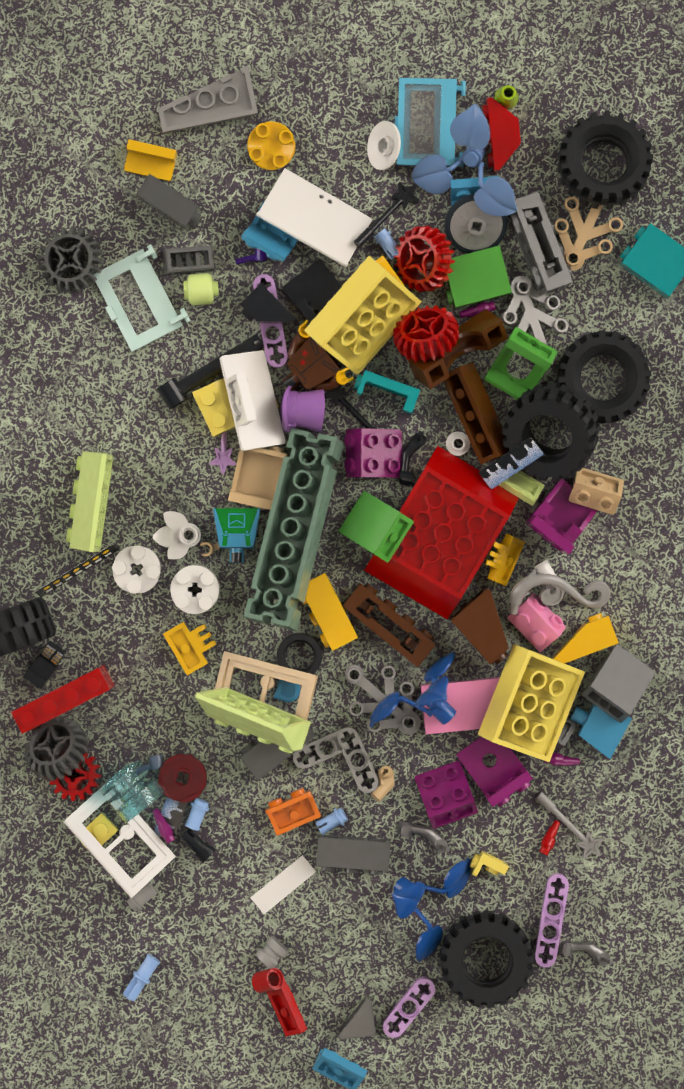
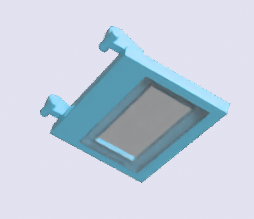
M399 78L398 116H395V125L400 133L401 145L397 157V165L416 166L426 156L440 155L446 160L447 167H450L463 156L464 152H459V157H455V141L451 136L450 126L456 117V92H461V96L466 95V81H461V86H457V79ZM461 163L459 167H464V163Z

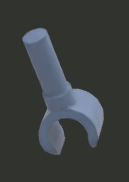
M149 756L150 764L132 769V775L146 770L161 768L164 764L163 756Z

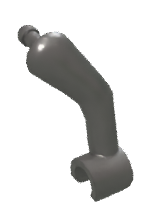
M404 821L398 824L397 834L410 838L411 833L420 834L430 841L436 852L444 853L450 851L447 841L432 828L413 825Z
M559 941V954L572 956V951L588 952L600 966L613 964V959L610 958V955L591 942Z

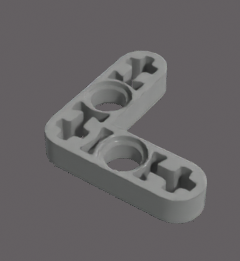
M347 726L303 745L301 750L294 752L293 761L295 765L303 769L343 753L354 780L362 792L371 793L378 787L379 782L376 772L358 732L352 727ZM348 731L349 734H354L355 737L352 738L353 745L355 747L359 744L361 748L353 749L347 754L345 749H350L347 741L342 742L341 740L344 737V732ZM323 741L331 742L333 745L332 752L329 754L321 753L319 750L320 743ZM315 745L316 753L320 757L319 759L315 760V755L308 758L307 764L297 760L300 757V751L308 754L312 752L310 746ZM361 753L365 757L364 764L358 767L354 766L351 763L352 755ZM369 766L370 770H367L366 774L368 778H374L375 780L372 782V787L362 786L363 776L361 773L357 776L355 771H361Z

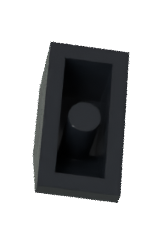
M262 284L240 304L243 308L241 313L250 322L255 320L257 323L292 324L296 320Z

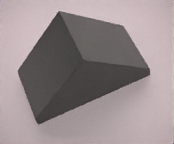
M368 994L338 1031V1037L341 1040L376 1035L372 1000Z

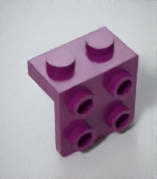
M346 429L344 439L346 460L344 468L347 478L400 477L401 430Z

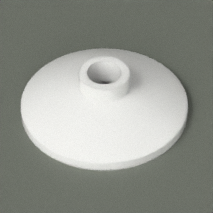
M379 122L371 131L368 139V158L371 165L378 170L389 169L399 155L401 145L400 133L392 122Z

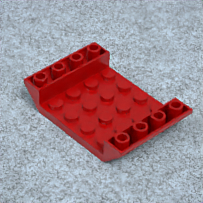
M437 446L399 511L413 520L414 523L388 563L373 554L364 571L443 618L448 619L506 524L519 498L499 485L491 489L478 473L480 470Z

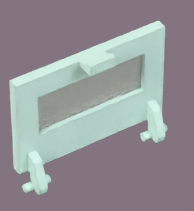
M151 244L147 246L148 251L145 252L144 249H141L106 267L101 273L93 274L97 278L95 282L108 305L105 309L111 320L115 319L131 352L182 327L181 320L185 319L186 323L191 321L184 308L180 309L182 313L180 315H177L148 259L151 255L153 259L158 258Z

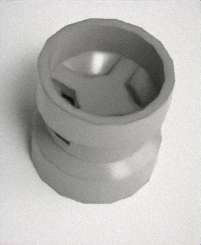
M271 936L267 940V945L264 948H260L255 955L270 969L275 968L278 965V960L284 958L289 953V950L278 939Z

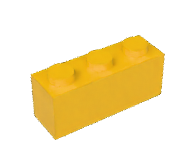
M326 573L311 579L303 605L308 603L312 612L308 615L314 626H320L323 634L319 636L325 648L330 646L333 651L357 639L358 635Z

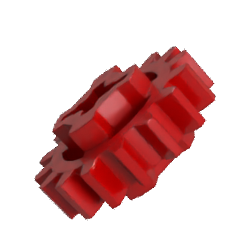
M88 753L83 755L90 771L85 770L82 762L78 764L79 769L74 768L72 772L76 771L77 773L84 774V776L73 778L65 774L64 780L68 784V789L64 787L61 779L58 777L55 781L49 782L50 785L57 786L54 793L63 792L62 799H67L70 795L71 801H76L77 796L81 800H85V793L93 795L94 792L91 788L100 786L95 782L96 778H102L101 774H96V770L101 768V766L93 764L96 760L95 756L87 758ZM89 780L88 784L81 789V784Z

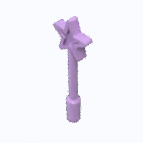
M227 432L221 434V451L215 448L217 458L210 462V465L220 466L221 474L225 473L227 465L236 466L237 464L230 458L233 449L227 450Z

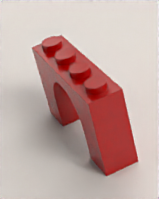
M102 665L58 689L12 711L11 714L23 734L112 689L115 685L105 665Z

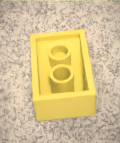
M224 378L192 392L214 438L235 428Z

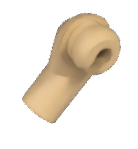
M387 765L379 769V786L371 793L372 797L378 802L394 787V772Z

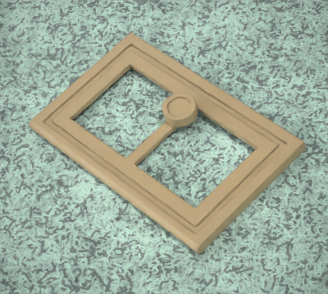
M224 651L215 689L230 688L234 667L264 675L260 680L262 692L259 700L264 703L267 690L275 686V678L299 684L302 687L295 715L308 720L318 675Z

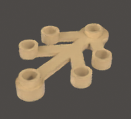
M568 197L564 202V208L569 212L577 234L574 245L567 232L569 228L568 221L558 219L554 223L555 232L559 234L564 248V260L566 265L571 268V271L580 269L585 259L599 254H609L613 249L612 242L604 239L597 246L582 250L587 240L610 232L617 233L623 228V221L618 217H614L608 223L593 228L603 205H599L598 209L591 207L583 223L578 209L579 200L576 197ZM569 200L575 201L576 207L573 209L569 208L567 202ZM612 221L619 222V229L611 227ZM563 222L566 225L565 230H559L557 223ZM602 243H607L609 245L608 251H603L601 249ZM569 255H576L577 262L571 263L568 259Z

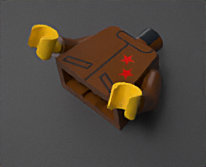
M309 320L303 322L292 339L287 354L289 361L286 364L292 373L282 380L286 387L288 385L292 386L290 391H293L302 383L307 390L323 389L325 392L333 391L341 385L353 381L354 377L348 379L345 375V371L349 370V368L343 369L328 351L304 331Z

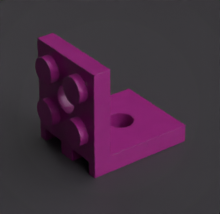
M480 736L456 753L492 807L498 805V807L503 806L511 799L509 795L516 790L520 793L531 785L529 781L533 778L512 749L496 744ZM488 753L496 756V763L491 767L485 766L482 761L484 755Z

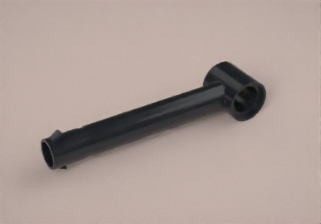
M255 334L182 380L177 381L176 378H173L158 387L157 390L169 410L188 399L186 396L188 392L222 372L220 357L257 351L264 345L258 335Z

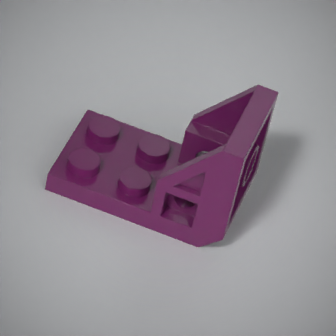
M563 479L556 483L529 516L525 524L559 552L570 554L575 548L573 543L598 510L569 502V496L573 487Z

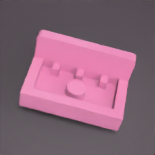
M532 593L519 606L516 615L510 614L507 617L539 652H542L555 641L566 628L562 619L554 614L547 605L543 604L540 597L535 593Z

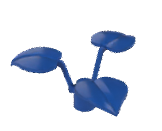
M455 651L439 658L428 668L424 680L426 682L431 680L432 684L419 696L416 703L404 696H399L400 693L398 691L389 694L381 700L372 713L370 727L372 728L373 724L389 716L399 702H405L425 712L429 717L433 715L442 725L448 723L455 716L456 710L446 701L448 677L442 676L439 679L438 677L443 675L450 667L456 655Z
M468 857L449 870L445 877L443 888L427 886L422 882L413 883L405 877L400 878L394 886L391 895L395 902L397 916L404 919L415 912L427 926V931L421 934L416 945V959L418 962L426 959L437 949L442 941L443 929L439 925L433 927L417 908V904L420 902L425 890L441 894L446 893L448 898L458 895L466 886L470 876L471 867L469 865L471 862Z

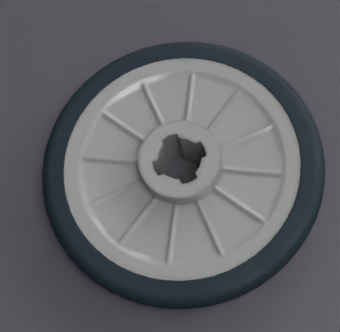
M475 194L465 196L456 201L449 209L444 225L446 236L452 242L451 244L456 249L468 254L497 246L504 238L508 225L507 216H492L483 212L474 200ZM476 221V222H479L480 224H479L478 227L472 226V225H473V222Z

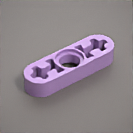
M419 977L385 1017L383 1030L387 1036L396 1038L402 1035L433 997L435 985L430 978ZM420 983L422 985L428 983V989L430 990V992H423L419 997L423 1001L419 1003V1001L410 994L414 992L416 996L420 991L418 985ZM408 1000L413 1001L416 1005L415 1011L409 1014L402 1010V1004ZM396 1011L403 1018L408 1019L406 1022L403 1019L398 1022V1031L396 1029L389 1031L388 1022L394 1023L398 1018V1015L395 1014Z

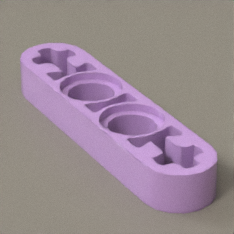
M267 274L257 276L253 282L254 290L257 288V285L261 284V280L265 279L267 283H271L267 290L274 294V297L278 300L273 278ZM260 323L267 362L271 367L281 368L288 360L282 323ZM271 326L277 327L280 331V335L276 340H270L266 337V330ZM282 342L283 346H278L279 354H284V358H281L280 363L276 364L275 360H270V356L274 355L273 347L268 349L267 344Z
M560 873L551 874L547 879L534 951V958L537 964L542 967L552 966L557 958L569 889L567 878ZM557 878H560L561 883L564 884V887H559L558 896L563 895L562 899L548 897L549 893L554 895L555 888L551 885V882H556ZM550 902H558L560 904V911L555 915L547 912V905ZM548 925L556 928V934L552 938L543 936V929ZM541 941L548 944L555 943L554 947L550 945L548 947V953L552 957L547 958L546 962H543L539 956V953H544L545 945H540Z

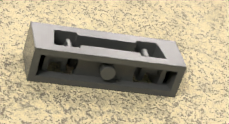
M539 192L515 199L517 211L510 214L509 218L539 296L567 287L573 282L572 271L564 260V250L556 239L555 226L548 218L544 199L540 197ZM545 259H546V262L549 263V264H546V267H544V265H543V262H545Z

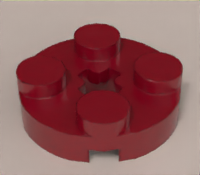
M176 754L168 758L162 765L158 782L160 789L166 797L178 802H190L199 797L205 788L207 772L203 763L192 754ZM182 771L184 774H189L187 784H183L182 781H176V778L179 777L178 772Z

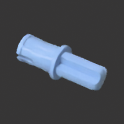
M150 954L146 955L139 969L133 972L134 977L123 992L127 999L131 1001L136 1000L145 984L150 983L149 978L158 964H160V961Z

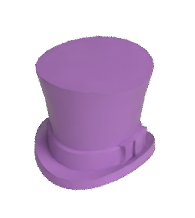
M288 385L279 407V416L283 430L290 432V429L300 427L320 433L325 412L324 390L290 391L292 386Z

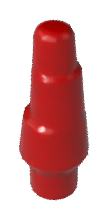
M555 820L549 827L541 841L539 853L548 856L550 850L553 849L555 837L560 826L559 821Z

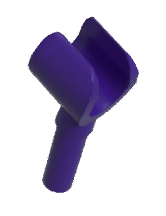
M255 249V255L237 258L235 263L238 265L250 261L265 262L268 260V256L262 250Z

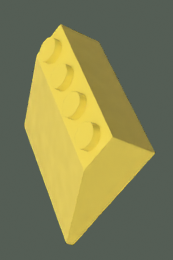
M368 256L304 331L326 351L358 375L392 337L393 329L396 327V322L401 321V316L408 315L409 311H414L421 301L372 257Z
M513 644L477 735L496 744L550 762L585 672Z

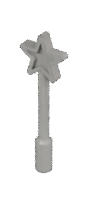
M542 791L535 797L536 800L549 812H552L581 840L576 842V845L584 848V859L591 852L601 856L597 846L603 841L602 838L593 839L589 831L586 832L585 837Z

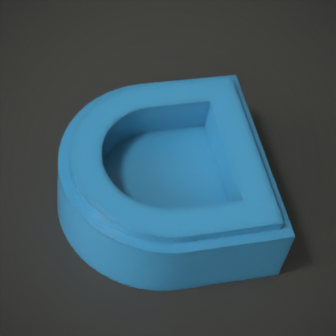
M279 679L273 698L284 702L295 701L300 695V685Z

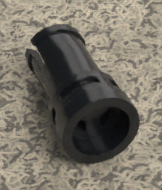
M190 828L179 839L196 853L195 856L202 863L216 850L208 842L205 843Z

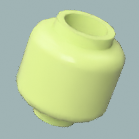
M209 273L190 274L187 281H184V298L189 300V303L193 306L210 305L214 301V296H219L218 281H213L212 275Z

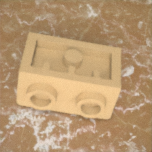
M582 468L575 473L569 502L614 515L622 497L624 480Z

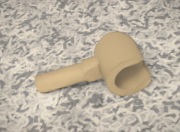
M203 542L199 545L207 544L210 547V552L201 554L202 556H210L214 551L220 549L218 543Z

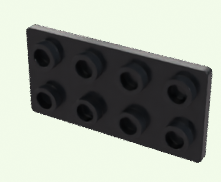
M318 259L284 285L283 290L304 318L309 320L308 323L310 324L342 286L323 261Z

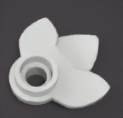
M164 512V521L167 526L160 528L153 535V539L159 545L168 547V559H180L186 555L189 547L199 543L201 539L200 529L195 524L188 523L186 517L179 512ZM188 530L194 534L191 540H187L184 536Z

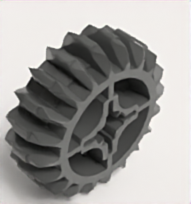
M73 226L70 227L68 233L66 228L62 227L60 236L56 231H53L52 236L54 239L51 240L46 237L45 241L49 245L47 247H40V250L45 252V255H39L38 259L45 262L39 265V269L46 270L42 277L44 279L50 278L48 284L51 286L57 284L56 289L59 291L65 287L66 292L71 293L74 286L75 290L80 292L81 284L86 288L90 287L88 279L94 282L97 281L93 274L94 272H102L96 266L97 264L104 263L103 259L97 258L103 254V251L96 249L100 243L97 240L92 241L93 235L91 233L85 235V230L82 228L77 232ZM69 241L79 242L77 246L74 245L70 249H63L61 245ZM87 248L89 259L85 267L82 264V257L85 254L84 250ZM55 252L60 257V262L57 265L58 269L56 271L53 265V258ZM63 253L67 254L68 256L71 255L75 262L78 264V266H76L73 263H69L67 257L64 256ZM72 270L81 272L80 275L74 278H62L64 274H68Z
M59 716L56 721L51 719L47 724H41V728H34L35 734L33 736H28L30 742L25 744L27 751L24 753L27 759L26 763L35 775L45 780L49 778L55 781L57 777L63 780L65 774L72 776V770L74 768L79 769V762H85L83 755L89 753L86 747L89 745L86 732L77 722L72 721L68 717L64 719Z

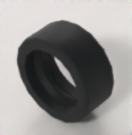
M294 633L287 636L280 643L277 650L278 665L291 668L285 659L286 650L295 642H304L312 648L314 659L308 668L299 671L314 674L322 662V649L318 641L305 633Z

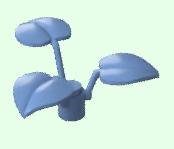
M473 104L467 110L457 115L450 126L453 140L458 145H467L463 156L450 167H447L446 160L440 155L426 156L413 169L412 179L414 183L425 191L432 194H441L450 188V180H453L452 175L449 173L450 171L454 170L461 163H465L468 167L478 166V184L481 189L477 190L474 195L477 206L489 215L507 216L517 211L514 192L510 184L499 177H491L486 180L485 184L483 183V167L485 164L482 160L486 156L485 147L490 140V130L483 112L477 104Z

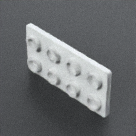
M260 350L220 357V364L241 451L285 444L286 441L265 352Z

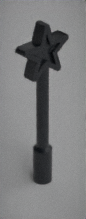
M401 182L398 183L399 192L392 196V200H396V202L370 228H366L354 240V244L357 247L361 248L374 235V231L401 204L402 209L405 210L409 202L416 204L419 202V199L413 194L416 188L415 184L406 188Z
M341 386L325 393V399L332 398L335 406H338V401H340L365 428L377 429L343 397L348 396V392L342 390Z

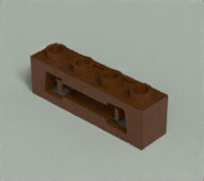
M360 583L342 606L418 667L436 646L432 642L435 637L424 628L421 632L413 626L416 622L405 613L403 616H400L394 610L397 606L387 598L384 601L376 596L378 591L369 583H366L365 586ZM367 598H370L378 605L377 609L407 633L411 632L420 639L418 643L410 636L404 641L413 650L412 654L400 645L401 641L371 616L367 618L356 608L359 606L369 614L374 608L366 601Z

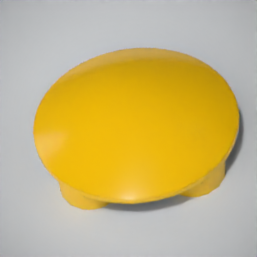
M274 121L257 125L250 133L247 142V150L251 160L265 170H278L286 166L293 158L296 147L292 132L285 125Z

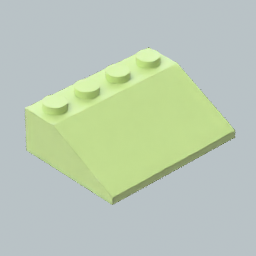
M83 451L82 456L77 458L76 470L80 471L79 480H75L73 485L76 503L71 504L69 518L73 519L72 528L67 530L66 542L70 543L69 548L88 552L101 551L114 457L112 455Z
M227 687L196 693L195 698L207 716L215 719L216 724L225 727L233 726L236 728V732L243 735L252 734L257 736V740L265 744L274 743L279 745L278 749L287 753H293V751L303 748L311 724L310 721Z

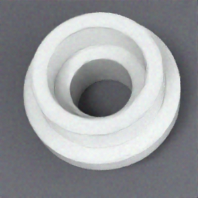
M453 432L446 440V448L451 454L461 456L470 448L469 438L463 432ZM456 439H460L463 442L461 448L454 446Z

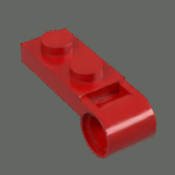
M270 968L254 973L252 986L258 993L267 992L285 1036L296 1035L306 1031L307 1027L282 972L278 968Z

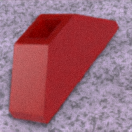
M488 97L486 105H482V112L488 120L490 140L488 143H490L491 153H487L488 168H493V174L503 168L519 148L521 137L519 119L494 98Z

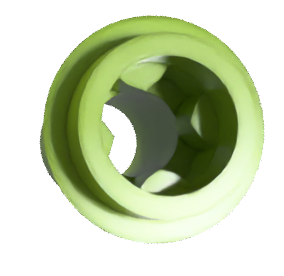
M502 86L496 91L495 100L507 110L512 109L518 103V92L513 86ZM508 91L509 94H512V97H506L504 92Z

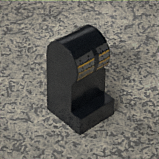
M50 641L24 674L23 678L39 689H43L67 651Z

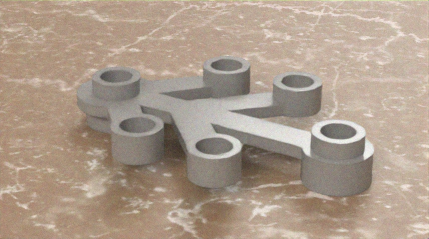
M518 276L511 281L512 298L507 310L501 315L504 325L510 326L517 321L516 311L520 303H522L524 313L517 327L526 332L528 326H530L533 337L546 345L547 342L539 322L549 326L557 334H561L568 329V322L564 318L555 319L534 308L531 300L533 299L543 304L548 311H554L560 306V299L557 296H539L538 291L533 287L532 281L526 276ZM520 284H524V285H525V287H526L525 292H523V291L520 290V288H519V285H520ZM550 299L555 301V307L549 305ZM506 314L512 316L511 322L506 320ZM558 322H561L563 324L562 330L558 329Z
M353 664L346 668V680L351 684L360 685L378 701L374 703L352 702L349 706V711L353 716L373 712L381 700L394 692L396 670L393 666L386 665L381 670L382 677L384 678L385 695L364 677V671L359 665ZM386 668H391L393 670V675L391 677H386L384 675V670ZM352 670H357L359 672V677L357 679H352L350 677V672ZM404 681L400 684L399 690L405 698L412 701L414 686L411 682ZM409 684L411 691L404 693L402 691L403 685ZM403 702V711L397 706L391 713L396 718L379 721L377 729L370 727V719L367 722V727L371 732H378L380 729L398 728L403 734L407 735L416 733L421 725L418 714L413 712V707ZM353 705H360L361 711L354 713L352 711ZM411 718L413 725L406 727L404 725L405 719Z

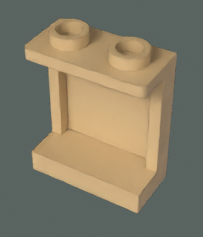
M272 446L269 450L259 448L241 451L240 449L228 501L271 510L284 456L288 457V454L284 453V448Z

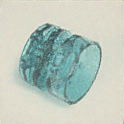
M140 760L122 768L107 781L104 788L100 791L103 796L111 790L114 791L115 795L108 800L109 804L119 799L122 801L116 813L125 824L165 793L156 780L145 785L143 779L148 775V770H145L139 776L135 771L143 765Z

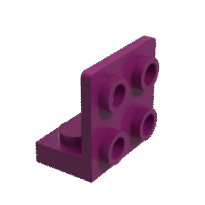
M455 761L415 776V781L433 829L478 813L460 761Z

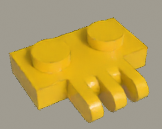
M509 534L505 535L501 543L494 542L493 546L497 551H491L489 555L494 558L493 560H487L485 563L490 566L487 578L507 586L525 542Z
M182 622L163 633L186 675L208 664L203 652L216 645L215 640L210 641L207 645L204 643V640L212 636L210 632L200 636L199 632L207 628L205 623L190 632L185 622Z

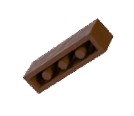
M471 362L450 371V377L444 380L443 383L480 465L506 454L509 447L505 448L503 445L505 435L502 434V424L474 363Z

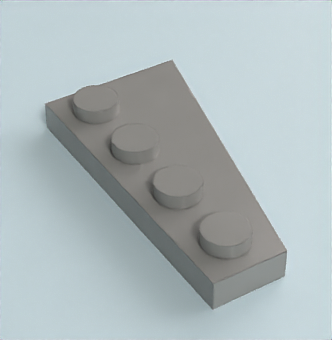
M245 66L231 75H227L208 86L206 85L198 89L196 92L185 95L158 108L163 134L258 115L249 67Z

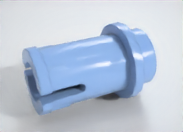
M384 228L374 236L376 239L375 243H379L389 259L392 260L395 258L393 256L398 254V250L395 248L398 244L390 235L391 231H387Z
M196 798L194 802H191L192 808L185 823L186 827L197 831L200 830L205 812L209 811V803L207 801Z
M334 808V812L315 821L317 827L323 826L319 829L322 835L339 825L344 826L345 822L348 821L342 808L338 810Z

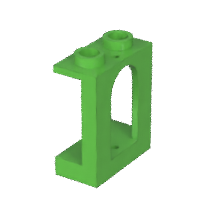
M515 327L484 380L517 400L526 390H532L539 383L558 351ZM514 352L535 363V366L526 378L517 379L511 376L507 370V364Z

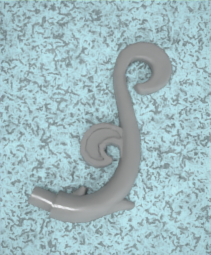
M534 569L512 588L508 598V613L516 615L523 598L530 595L528 591L539 585L555 587L552 592H549L548 586L543 587L540 591L539 597L542 603L547 606L559 604L566 592L580 604L592 609H598L608 602L611 591L604 581H592L584 588V593L588 595L591 591L597 590L599 591V597L596 600H587L566 580L552 574H536L537 569Z

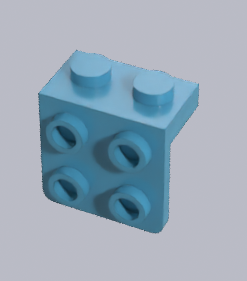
M255 216L251 225L241 236L249 247L262 250L274 261H284L298 242L296 238L258 216Z

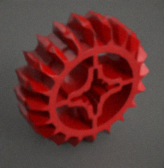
M416 226L412 230L406 231L405 236L399 238L401 244L395 246L398 254L393 257L397 259L394 267L399 268L397 276L403 277L402 283L408 284L412 290L416 289L419 292H425L426 290L434 291L436 288L443 286V282L450 280L448 273L453 272L450 264L456 261L451 259V254L455 251L449 249L452 242L445 240L447 234L440 233V229L430 226ZM423 240H425L431 246V248H429Z
M428 305L422 309L417 307L416 311H409L408 315L401 316V321L396 322V327L393 329L394 344L400 355L405 356L407 360L413 359L415 363L419 360H423L425 363L428 359L435 361L436 357H444L445 352H451L452 347L457 345L459 326L452 312H448L445 307L441 309L437 305L433 308H430Z

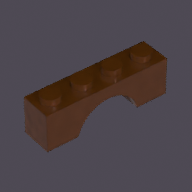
M485 309L459 326L457 345L452 347L451 352H445L444 357L438 356L435 358V361L428 359L425 363L423 360H419L416 363L413 359L408 360L415 379L431 390L450 377L449 367L459 356L475 350L490 351L508 339L502 319Z

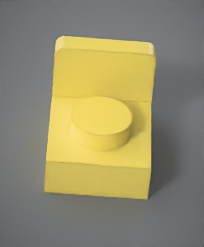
M103 812L86 827L101 845L119 830Z
M481 851L480 855L475 854L469 865L474 876L478 875L483 864L486 865V871L496 876L498 873L505 875L509 868L508 863L484 851Z

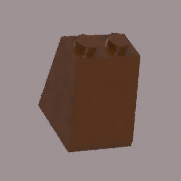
M484 587L449 620L490 665L493 662L499 664L507 656L506 651L509 647L492 593L488 588Z

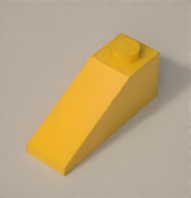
M601 613L588 617L589 622L584 623L552 659L565 664L618 644L619 642L609 616H602Z

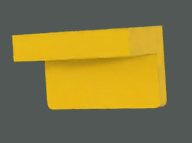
M128 139L126 148L128 153L124 166L126 172L144 176L151 174L157 179L172 180L177 158L176 150Z

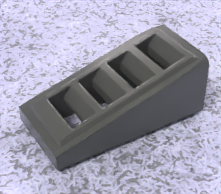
M212 245L167 248L162 251L164 275L215 269ZM200 252H204L205 265H201ZM190 253H194L196 266H192ZM180 254L185 255L186 266L182 267ZM172 255L175 256L176 267L171 266L170 256Z

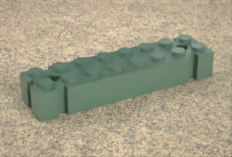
M293 428L290 431L287 448L291 450L290 457L284 456L251 585V589L256 591L254 599L248 598L243 616L252 622L270 625L271 622L279 628L293 631L298 630L302 612L297 610L298 602H305L337 471L332 466L334 461L340 462L344 443L337 437L318 434V438H316L308 431ZM278 597H279L278 603L276 602V604H274V603H273L274 599H275V598L278 599Z

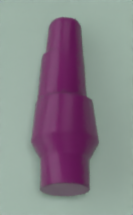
M494 301L481 302L476 304V306L460 311L459 314L461 318L472 317L485 309L490 312L495 311L496 307Z
M554 752L550 762L544 761V763H549L553 766L579 765L580 759L563 756V754Z
M158 809L153 810L152 813L161 837L165 839L167 844L176 840L173 835V829L166 822Z

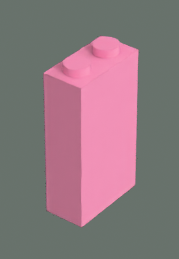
M500 677L448 682L446 701L456 710V714L448 723L442 725L433 715L429 717L423 712L425 734L480 729ZM421 684V694L424 693L431 684Z

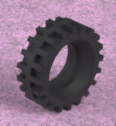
M605 111L603 116H597V113L593 112L588 119L581 117L574 127L570 126L567 135L561 143L557 167L558 173H561L562 176L561 183L563 186L567 185L569 188L568 194L571 197L577 195L580 198L579 203L583 205L586 201L593 203L592 208L598 209L599 205H606L607 210L612 209L613 205L618 203L620 207L626 205L628 199H635L638 192L644 188L651 171L653 154L650 152L652 147L651 141H646L644 129L639 131L635 127L637 123L635 120L632 119L630 122L623 120L624 114L619 113L618 117L610 116L611 111ZM599 142L611 143L619 147L627 161L624 174L611 182H599L591 178L585 172L582 165V156L588 147Z
M605 330L588 333L572 343L560 359L559 368L556 373L557 387L561 388L563 384L570 386L569 391L573 393L576 390L582 393L580 398L584 401L588 399L592 404L590 410H595L598 418L595 423H614L633 414L644 403L646 394L651 386L649 385L650 377L652 376L651 370L649 371L648 367L649 360L644 356L640 345H636L629 336L625 337L619 334V332H608ZM599 355L610 356L616 359L623 367L625 384L621 392L614 398L597 400L589 396L583 389L581 371L585 363L592 357Z

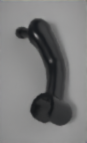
M422 431L414 434L401 453L399 477L401 485L410 486L412 484L413 472L409 471L411 456L426 443V437Z

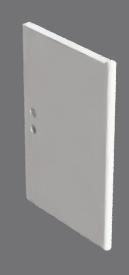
M285 168L261 209L256 213V216L344 267L348 266V262L357 248L354 240L369 227L373 220Z

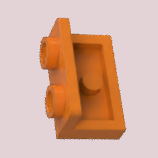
M304 788L290 793L291 798L284 801L281 798H277L268 803L269 807L265 809V812L277 836L321 817L310 789L304 791Z

